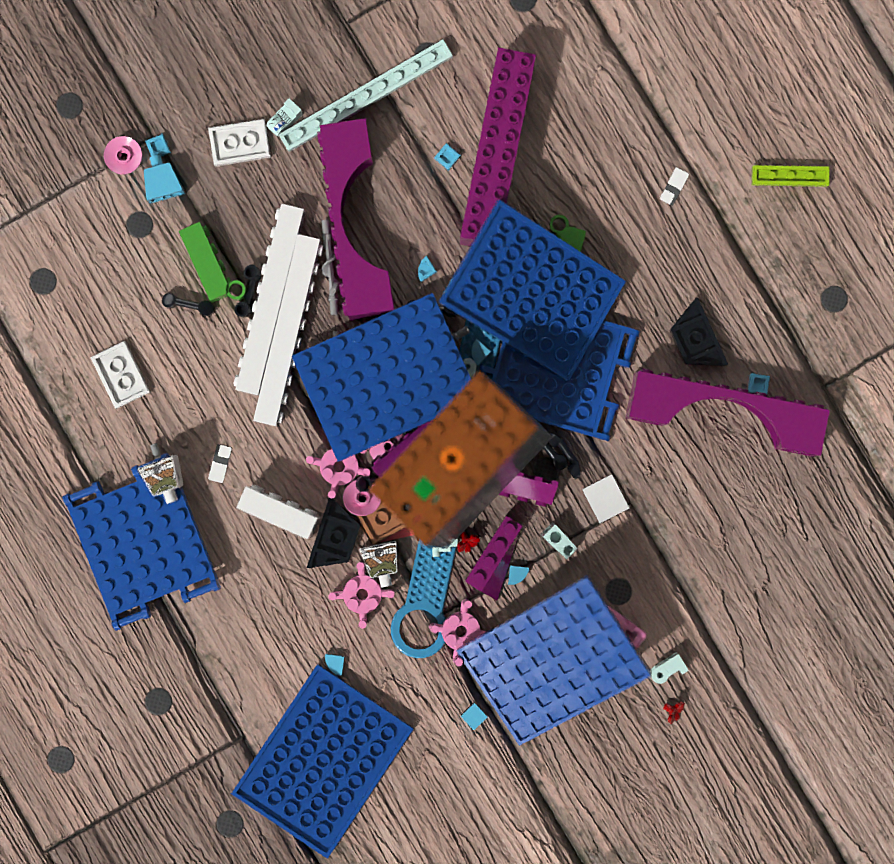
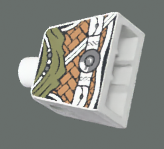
M172 455L138 468L153 496L163 494L167 504L178 500L174 489L183 486L178 455Z
M396 541L360 548V553L370 578L379 577L381 587L391 586L390 574L398 572Z

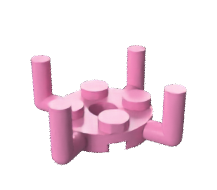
M332 449L328 450L322 459L312 456L306 458L308 464L320 466L323 478L331 484V489L328 493L329 498H336L339 486L350 483L357 474L362 476L371 475L370 469L359 467L355 455L342 461L345 464L342 472H337L334 469L337 459Z
M359 562L356 566L358 576L351 578L346 583L343 591L331 592L328 597L332 601L344 599L346 606L350 610L359 613V627L363 629L367 626V613L373 611L379 605L381 597L393 598L395 591L393 589L381 590L378 582L365 574V563ZM359 589H365L368 592L366 599L361 600L357 597Z
M463 599L460 612L451 614L444 620L443 624L431 623L429 625V629L433 633L441 632L445 643L454 649L452 660L457 666L463 664V660L456 651L457 648L487 632L480 630V625L476 618L468 613V608L472 606V602L468 599ZM464 626L466 633L463 636H457V627Z
M609 607L624 632L630 635L628 638L637 650L646 638V633Z

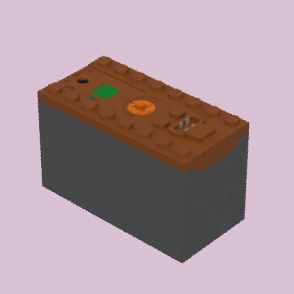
M478 372L370 487L369 491L424 546L447 549L553 436L498 383Z

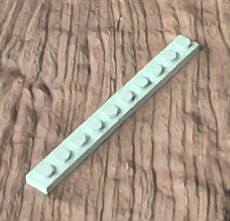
M441 40L278 135L288 152L315 138L317 132L320 131V125L346 120L453 58V55L444 40Z

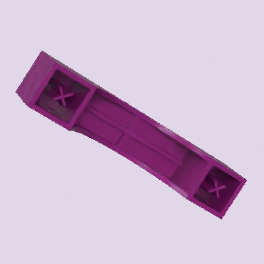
M498 47L460 235L461 245L471 246L497 200L507 204L536 59L535 54Z
M366 118L320 125V131L317 132L320 147H323V150H320L321 162L323 166H326V169H323L325 184L329 186V188H325L328 203H331L332 206L328 207L331 222H334V226H331L332 237L334 241H337V245H334L335 257L340 261V264L336 265L338 276L342 278L343 282L339 283L340 293L342 297H345V302L342 303L343 313L345 316H348L349 320L382 316L394 310L389 272L373 266L354 250L346 237L343 223L344 204L352 184L364 170L373 165Z
M642 369L633 376L625 419L665 426L668 425L679 411L691 403L707 399L726 400L743 406L761 420L772 438L774 449L811 457L821 456L830 410L824 409V405H805L806 402L801 400L788 402L785 397L775 396L769 398L767 397L768 394L762 392L749 394V390L742 388L729 390L730 386L718 384V386H710V382L702 380L695 383L691 382V378L680 376V378L676 379L672 378V374L661 372V374L656 375L653 374V370Z

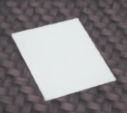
M612 474L582 489L599 523L629 509Z

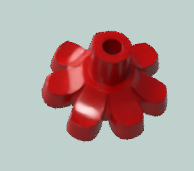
M464 531L459 536L461 542L457 544L458 552L463 550L465 553L470 552V547L477 546L480 538L475 536V534L468 536Z
M677 702L674 706L669 703L664 705L663 709L669 712L667 720L670 724H673L674 720L678 721L680 719L679 713L683 711L684 702Z

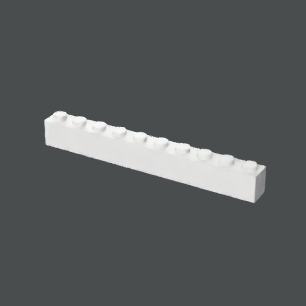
M281 204V207L276 210L275 219L277 223L276 227H272L270 238H273L266 250L268 260L267 264H263L261 275L264 276L262 282L258 283L257 293H259L258 300L253 303L252 312H254L253 319L249 320L247 328L250 333L249 337L244 340L243 349H245L244 357H240L238 367L241 368L240 373L235 376L234 380L235 390L257 396L260 394L297 235L301 233L305 210L302 208Z
M297 235L253 419L255 422L278 427V423L283 421L284 412H281L282 406L287 403L288 394L286 390L287 386H291L293 375H290L292 367L295 368L292 355H295L296 349H299L302 338H299L301 330L304 331L306 319L303 318L305 312L309 311L311 301L308 300L309 293H313L315 282H312L319 270L317 259L323 253L324 245H321L320 239Z

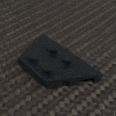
M695 298L670 328L675 344L685 365L726 366L728 362L699 299Z
M333 498L328 499L306 568L347 563L350 560L361 525Z

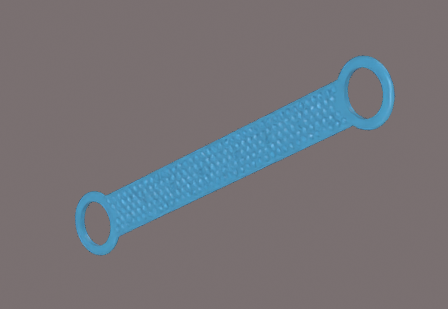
M466 319L464 327L467 326L470 333L463 336L459 353L462 359L470 358L473 360L472 346L476 339L491 351L478 366L476 365V376L480 372V365L495 368L500 340ZM488 373L487 377L492 380L493 375ZM420 541L418 542L406 603L395 613L391 622V636L395 646L409 657L426 658L432 656L445 644L442 634L439 632L436 641L431 646L424 649H414L402 640L400 624L404 616L414 610L428 611L436 618L438 624H443L446 619L443 614V608L456 547H452V552H440V557H433L432 547L424 546Z

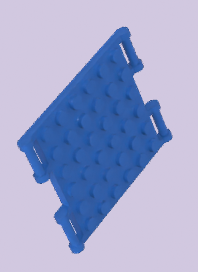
M603 321L569 381H566L502 342L495 368L480 365L479 371L485 376L488 373L492 374V380L498 383L537 421L609 442L611 437L609 434L615 412L619 409V404L606 401L616 365L630 368V359L640 331ZM624 334H628L629 338L622 360L618 358ZM607 407L609 409L602 433H599L597 429L603 408Z
M164 453L160 458L143 465L131 467L137 482L104 494L101 484L97 481L92 483L90 487L73 494H65L62 497L69 510L115 631L140 619L150 618L151 611L147 602L176 590H180L183 602L188 603L192 598L212 590L218 591L221 589L220 582L182 487L174 489L178 500L167 504L163 494L157 496L151 494L138 471L140 467L169 457L168 453ZM93 493L96 494L97 498L75 506L74 501ZM209 577V584L188 591L187 586ZM140 605L141 611L122 619L119 618V613Z

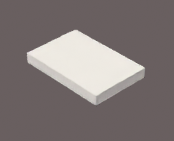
M265 119L208 128L215 167L271 158Z
M126 341L90 357L115 409L151 393Z

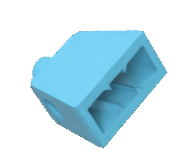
M161 155L150 157L152 167L144 170L147 201L151 204L185 194L173 166L170 163L163 164Z

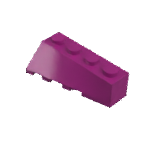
M432 421L419 426L413 433L409 432L406 434L399 445L395 444L392 446L385 457H380L374 462L372 469L379 478Z
M520 472L499 495L510 497V494L517 496V500L528 502L529 499L536 501V505L547 507V504L552 505L559 482Z
M505 515L466 577L465 582L497 601L522 525Z

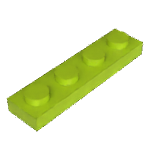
M753 165L752 186L828 187L829 166Z

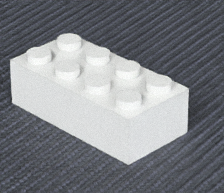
M257 485L245 487L236 507L237 509L307 540L311 539L320 517L316 516L318 512L309 508L302 510L299 508L300 504L291 500L284 502L281 500L282 496L273 492L268 495L264 493V488Z

